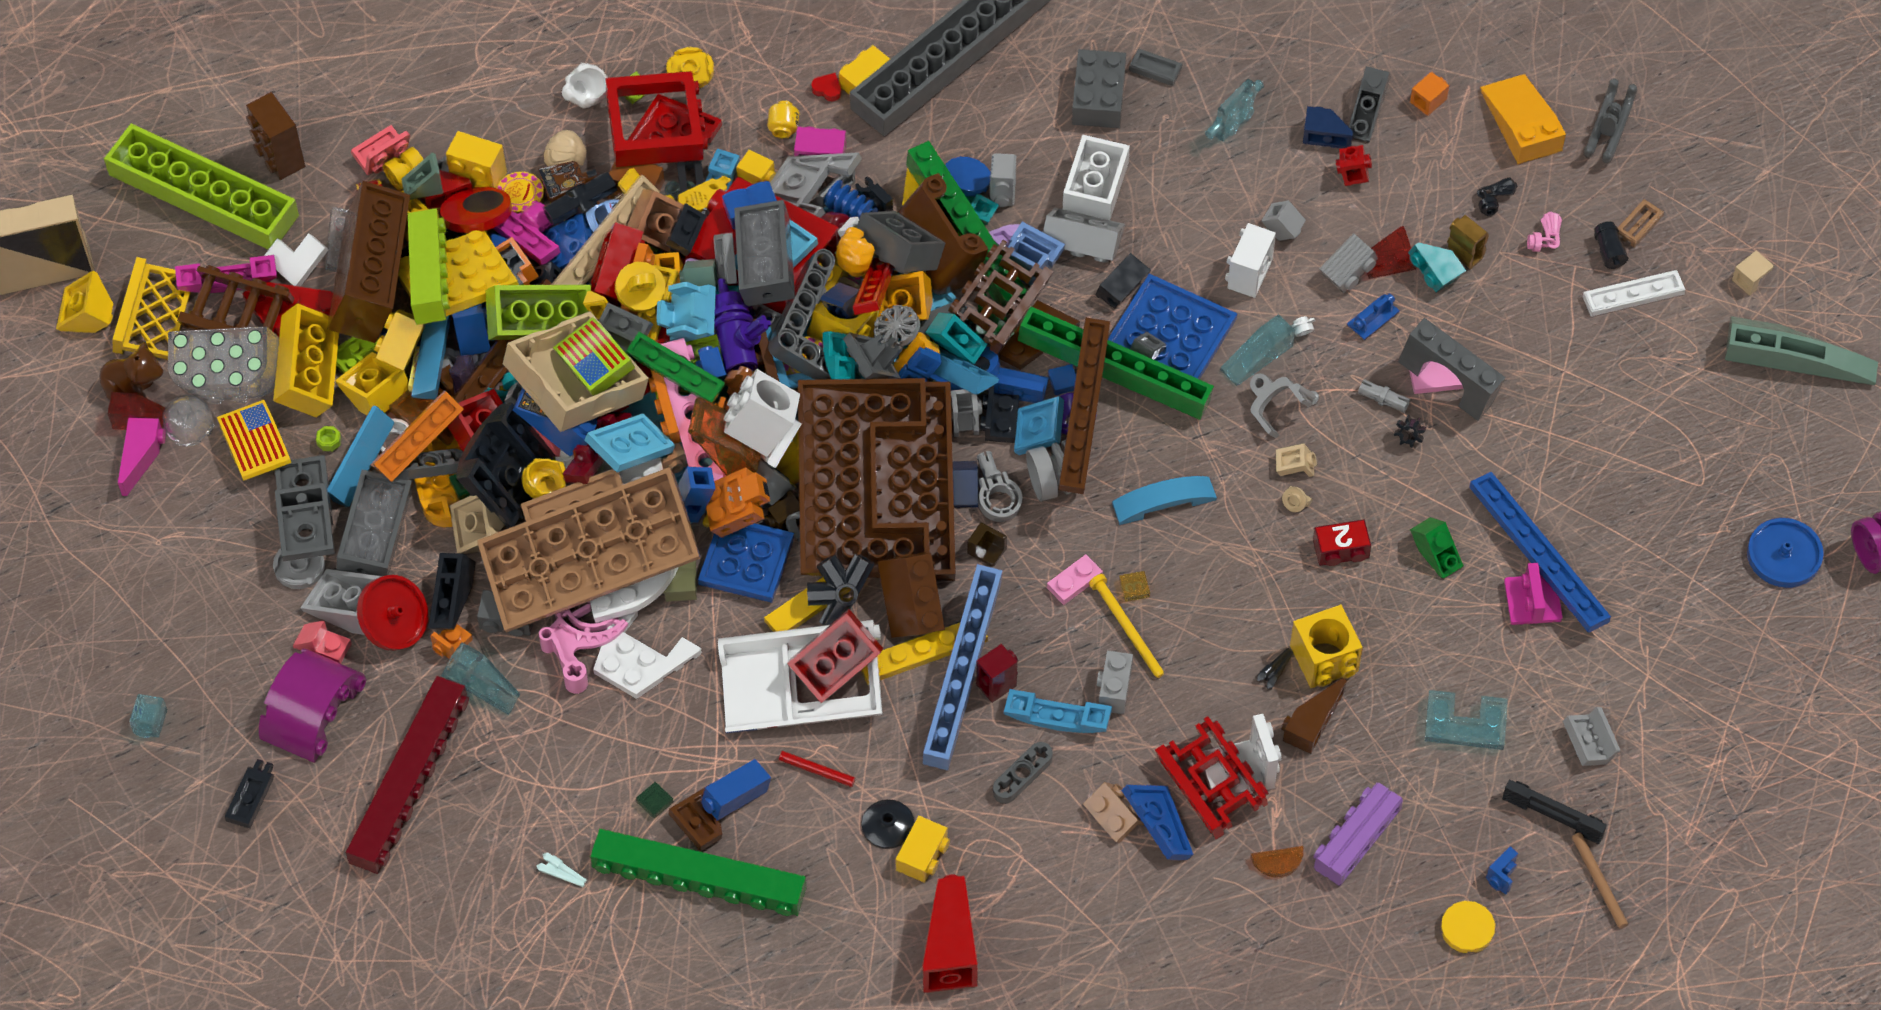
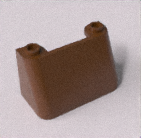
M939 173L924 179L898 210V213L945 242L937 270L925 272L931 279L932 292L944 295L964 287L969 280L971 282L975 280L977 276L974 275V272L981 262L984 263L988 248L984 241L976 234L968 233L959 236L936 202V200L944 196L947 188Z

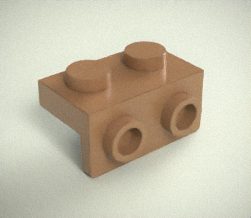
M1104 782L1083 805L1112 839L1120 843L1137 825L1144 826V824L1121 791L1123 788L1117 783L1114 785Z

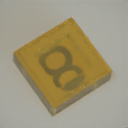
M1145 571L1119 575L1125 602L1150 597Z

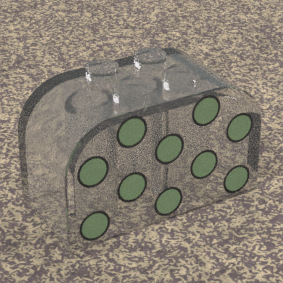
M268 327L168 332L169 375L173 382L190 396L198 400L208 401L210 404H221L223 400L231 399L233 402L243 403L247 402V399L266 396L275 387L279 337Z

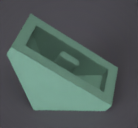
M434 153L427 156L401 179L404 193L410 195V200L443 194L437 158Z

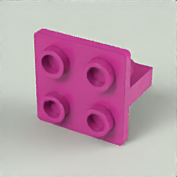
M1528 563L1526 573L1522 574V576L1506 577L1504 579L1510 623L1512 625L1562 621L1559 596L1540 575L1538 563Z

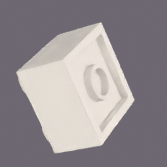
M1248 223L1245 229L1242 228L1240 230L1241 239L1233 256H1228L1227 264L1230 265L1229 273L1225 276V280L1228 281V289L1255 298L1273 260L1276 232Z

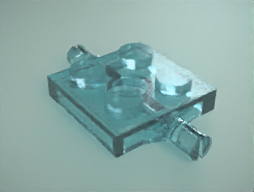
M1248 78L1218 108L1217 118L1213 125L1205 131V135L1209 139L1217 137L1221 141H1224L1229 135L1233 136L1237 132L1239 125L1244 120H1249L1253 115L1256 94L1264 88V84L1260 80L1253 82Z

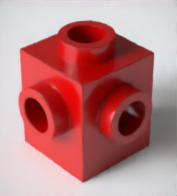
M1350 146L1339 149L1340 159L1336 160V168L1338 174H1342L1344 185L1349 186L1369 182L1368 169L1372 168V160L1370 154L1365 153L1364 146Z

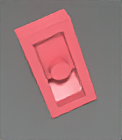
M318 621L304 624L293 647L298 650L308 649L338 663H342L352 643L349 638L327 631L325 622Z

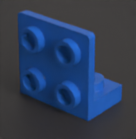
M578 214L543 232L546 237L560 248V254L549 262H553L561 270L564 269L570 259L576 255L593 234L585 214Z

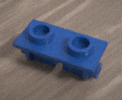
M1390 293L1387 295L1383 294L1350 320L1347 325L1365 340L1399 313L1400 310L1393 305V302H1395L1394 296Z

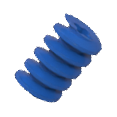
M842 180L836 181L824 198V204L828 209L834 210L836 213L846 214L850 218L858 217L860 219L861 213L878 212L877 208L872 209L874 205L873 200H868L865 203L866 196L861 195L858 197L859 192L856 189L850 193L851 187L849 185H845L842 188Z

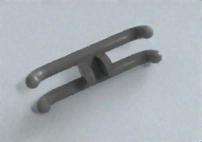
M1616 78L1609 81L1604 101L1583 153L1586 158H1591L1601 134L1610 136L1606 151L1602 156V161L1605 164L1611 163L1637 93V86L1630 84L1623 105L1620 106L1619 103L1613 102L1619 85V81Z

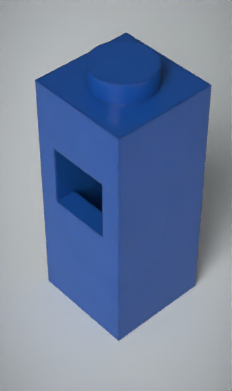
M687 467L678 484L690 522H699L715 491L712 467Z
M754 759L705 787L701 802L704 809L718 821L766 793L771 777L759 762Z

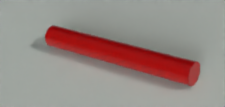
M785 751L780 753L779 761L853 787L856 777Z

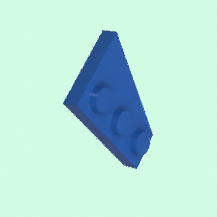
M1126 785L1121 790L1167 860H1188L1194 855L1168 786Z

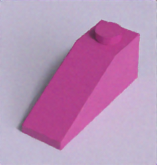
M128 418L118 478V486L122 496H127L158 456L161 444L165 443L166 432L165 429L161 428L159 419Z

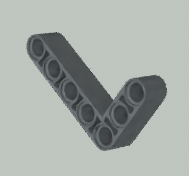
M827 249L818 250L806 261L794 286L795 299L787 301L768 343L771 355L814 380L831 379L829 372L824 368V366L826 368L827 366L823 348L802 336L835 265V257Z

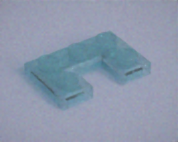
M1429 690L1425 741L1504 750L1508 699L1481 696L1479 719L1454 716L1455 693Z

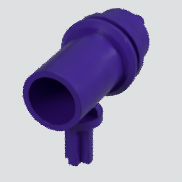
M721 278L718 280L719 294L715 295L714 334H717L725 372L727 374L729 371L738 370L740 366L747 367L754 372L758 368L754 346L760 342L761 334L768 329L771 321L766 320V316L761 315L753 322L750 309L743 303L741 293L729 291L726 280Z

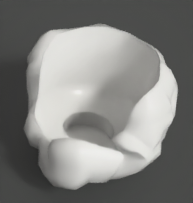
M581 63L566 77L562 96L566 101L577 104L581 108L597 105L606 98V78L608 77L597 66Z

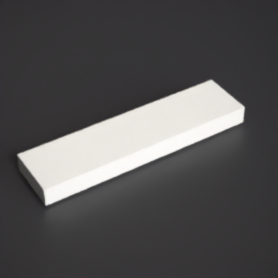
M1674 270L1585 291L1582 297L1592 317L1684 295L1685 287L1678 271Z

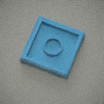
M1060 396L1018 408L1014 452L1016 454L1023 455L1026 454L1027 450L1042 446L1045 448L1050 447L1056 442L1060 444L1064 400Z

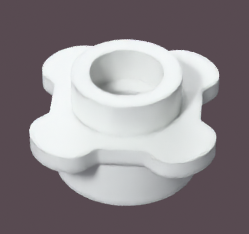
M1307 316L1300 317L1293 321L1294 324L1291 325L1292 328L1289 331L1294 332L1296 337L1307 335L1314 331L1312 322L1315 319H1308Z

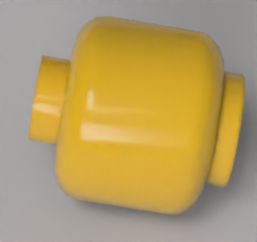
M779 101L778 104L772 105L768 112V130L777 138L785 139L791 137V135L797 132V127L799 126V110L789 101Z

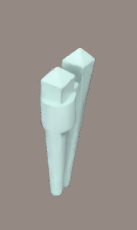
M548 852L543 854L544 860L548 864L540 863L536 865L542 873L581 887L587 881L584 877L566 866L561 859L555 855L552 856Z

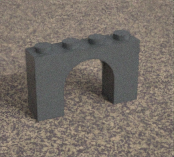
M1425 317L1410 333L1398 360L1401 365L1416 376H1419L1430 362H1436L1448 368L1460 380L1464 389V394L1458 407L1477 421L1492 406L1506 378Z

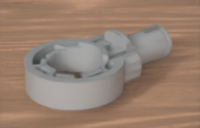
M986 451L987 456L982 452L976 457L984 478L982 477L978 480L980 487L978 497L979 509L985 517L992 521H1009L1020 510L1022 492L1019 486L1008 478L1007 472H1002L1001 475V472L997 470L992 452ZM996 492L1007 493L1011 497V504L1002 509L993 507L991 511L992 504L989 501V496ZM1015 496H1016V498H1017V505H1016V507L1012 510V508H1013V506H1014V502H1015Z

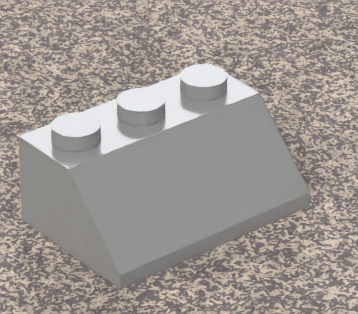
M1054 207L1046 215L1043 233L1064 243V250L1070 251V254L1073 256L1085 257V255L1094 256L1096 261L1108 263L1109 260L1112 261L1117 255L1125 224Z

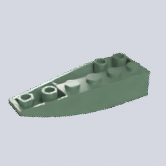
M1733 316L1730 318L1725 360L1869 385L1876 384L1878 362L1781 324Z

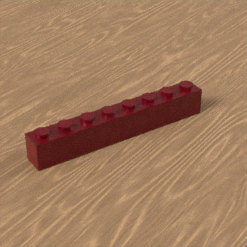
M436 676L346 850L349 864L375 874L379 873L382 866L385 867L387 865L392 845L398 843L404 822H408L412 816V806L415 800L421 798L427 777H431L434 773L435 761L438 755L444 753L447 745L446 740L450 733H454L460 712H464L468 706L469 697H467L464 685Z

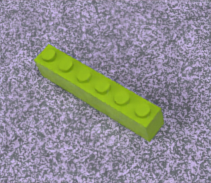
M437 208L408 213L411 307L416 325L446 320V310L450 309L447 295L449 287L446 279L448 278L446 265L448 259L446 249L444 248L447 247L444 233L446 232L444 217L439 218Z

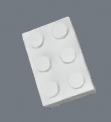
M1082 135L1063 192V210L1110 221L1129 163L1130 146Z

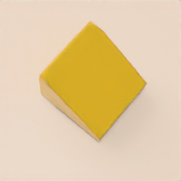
M587 291L583 301L586 309L597 320L600 319L607 303H609L605 297L592 291Z

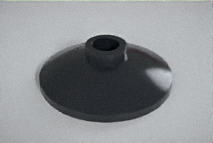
M881 800L869 806L862 817V831L871 844L884 849L896 848L904 844L915 823L914 816L911 810L899 801ZM892 818L893 820L887 823L883 819Z

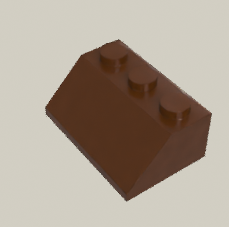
M923 552L877 561L891 638L945 630L931 553Z

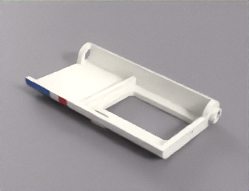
M873 620L860 621L876 640H881L879 624L874 625ZM829 625L718 638L723 678L725 733L882 715L878 656L868 664L870 686L868 695L825 700L822 703L820 701L800 703L797 698L796 673L787 663L791 657Z

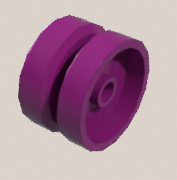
M1881 511L1874 514L1872 518L1864 517L1855 521L1851 527V538L1855 552L1863 566L1873 574L1881 572Z

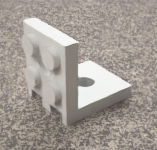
M1259 714L1253 716L1250 740L1235 743L1234 745L1240 753L1237 755L1240 761H1247L1254 772L1252 777L1255 782L1261 781L1268 790L1275 788L1276 774L1280 772L1278 761H1281V753L1278 745L1274 746L1272 738L1274 734L1271 723H1266L1264 715ZM1221 747L1203 751L1204 754L1208 756L1215 750L1219 749L1221 754L1224 757H1226V754L1221 749ZM1219 761L1204 771L1209 790L1229 778V775L1225 773ZM1238 773L1237 776L1240 783L1231 788V792L1235 797L1245 790L1252 794V790ZM1219 796L1218 798L1213 800V802L1222 801L1224 799L1222 796Z

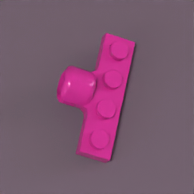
M535 202L523 210L522 213L517 214L512 211L506 221L492 229L506 239L513 237L527 256L539 265H543L560 254V248L542 234L552 224L544 213L543 207L545 205L541 202Z

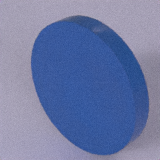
M1775 518L1762 523L1754 530L1748 543L1747 557L1751 568L1762 580L1774 586L1792 588L1804 585L1816 576L1823 561V546L1818 535L1806 524L1790 518Z

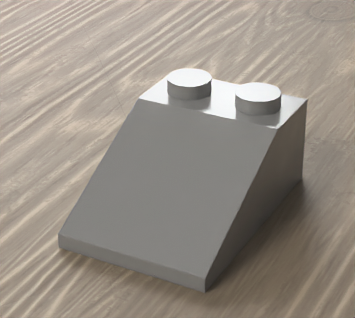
M326 569L301 606V610L351 633L364 635L357 618L358 599L368 583L382 576Z

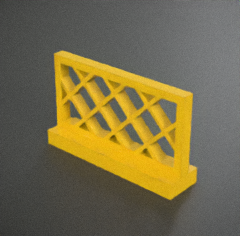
M136 257L112 340L114 353L123 354L124 350L135 352L140 345L131 344L130 340L132 337L141 334L155 357L172 360L175 351L173 339L180 333L182 326L177 321L178 318L175 315L178 314L179 316L180 311H186L191 292L175 288L172 283L176 280L174 269L146 264V259ZM149 274H159L164 280L153 285L148 279ZM168 285L173 293L162 298L157 289ZM152 292L157 301L146 305L142 298ZM177 297L181 306L171 311L166 302ZM162 305L167 314L156 319L151 310ZM147 313L152 321L141 326L136 319L138 316ZM171 318L175 323V327L165 331L160 323ZM156 326L161 334L150 339L145 331ZM165 339L170 345L169 350H159L154 344Z

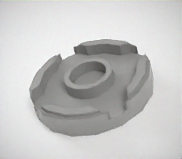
M280 548L274 557L273 569L277 580L283 586L291 589H304L319 581L325 570V561L323 556L283 562Z

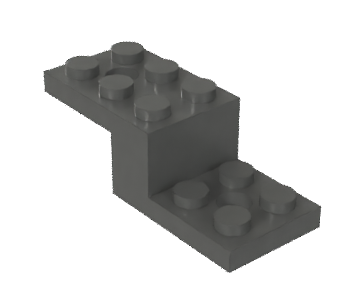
M325 455L291 460L290 464L275 469L277 485L275 499L283 562L335 554L332 525L334 524L331 499L327 489L329 482ZM300 479L309 480L306 486L299 487L296 485ZM304 529H311L313 531L308 537H301L299 535Z

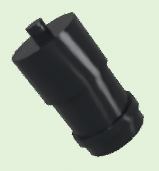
M1611 221L1598 224L1594 228V237L1600 247L1604 266L1608 269H1615L1627 263L1628 255L1618 234V227Z

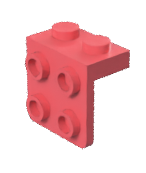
M390 125L351 149V154L367 176L373 172L377 174L383 170L382 166L384 163L394 157L399 159L400 153L408 149L410 134L408 131H404L399 135L393 126Z

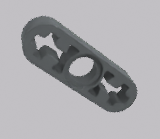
M446 449L420 453L397 477L409 480L457 473L463 451L459 449ZM426 462H432V463H435L436 465H435V466H428V465H425L424 463H426Z
M1037 742L1023 753L994 782L993 796L995 800L1007 804L1018 797L1052 763L1053 751L1051 746L1045 742ZM1036 752L1039 754L1045 752V759L1043 757H1039L1035 761ZM1024 767L1030 771V775L1026 778H1020L1015 772L1018 768ZM1010 785V793L1006 791L1000 793V787L1005 789Z

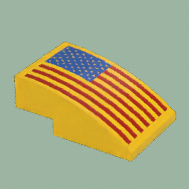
M265 400L217 417L221 432L243 481L291 463L284 442Z

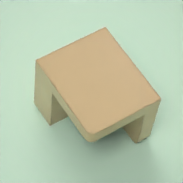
M1756 250L1736 266L1732 281L1750 296L1757 291L1760 279L1773 269V264Z

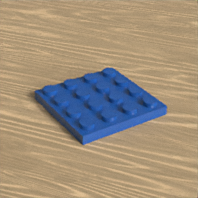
M1149 273L1108 340L1130 349L1135 338L1148 332L1166 344L1164 350L1155 359L1156 361L1200 379L1235 323L1237 313Z

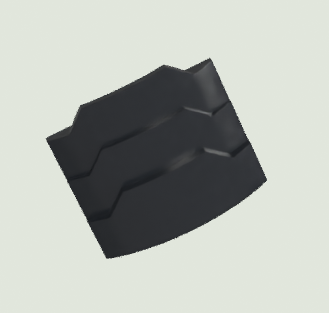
M512 402L500 404L484 420L464 449L457 468V480L471 496H477L491 513H495L507 528L514 527L517 521L523 520L524 513L521 504L533 499L523 488L521 479L523 470L534 459L553 460L555 456L534 428L513 411L514 404Z

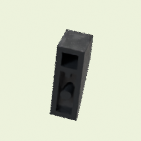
M463 553L439 554L429 621L430 629L454 630L472 589L476 561Z

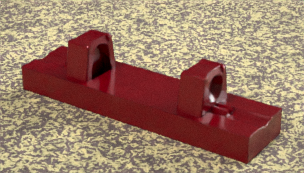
M613 411L602 415L596 419L598 427L595 430L631 418L632 415L631 413ZM578 444L573 450L574 459L563 472L565 482L588 484L589 478L594 476L605 460L589 444L586 446Z

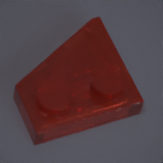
M1400 226L1371 247L1378 259L1374 268L1367 272L1369 279L1412 271L1417 268L1412 264L1408 254L1411 250V245L1404 226Z

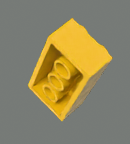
M297 303L281 316L273 401L317 418L333 406L339 333L327 330L328 315Z

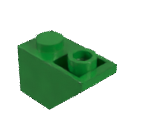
M1430 517L1410 529L1418 551L1440 578L1444 579L1464 566L1446 522Z

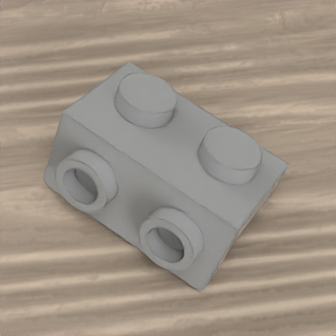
M1595 707L1587 715H1570L1563 720V724L1582 766L1607 765L1620 752L1618 743L1601 707Z

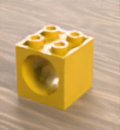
M820 302L816 304L811 315V324L808 327L807 335L819 339L821 342H823V333L828 331L843 334L855 333L874 338V324L876 319L879 318L880 310L858 314L853 319H841L833 316L824 304Z
M1342 605L1293 621L1290 647L1310 688L1317 686L1325 687L1334 680L1342 677L1347 679L1359 672L1363 647ZM1326 643L1336 646L1341 651L1335 654H1325L1319 652L1313 646Z

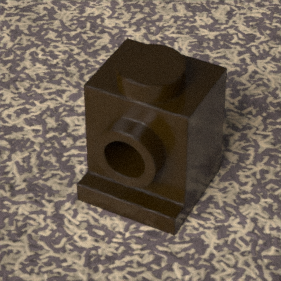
M791 490L786 493L787 498L776 501L768 508V515L764 516V521L768 527L788 531L786 526L787 517L794 512L800 511V502ZM800 518L796 519L797 526L800 525Z

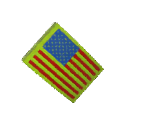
M594 317L553 347L555 352L592 396L606 391L635 368L627 354Z

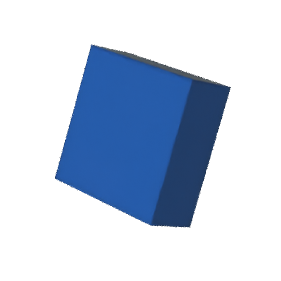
M1072 364L1048 370V377L1055 395L1074 391L1076 374Z

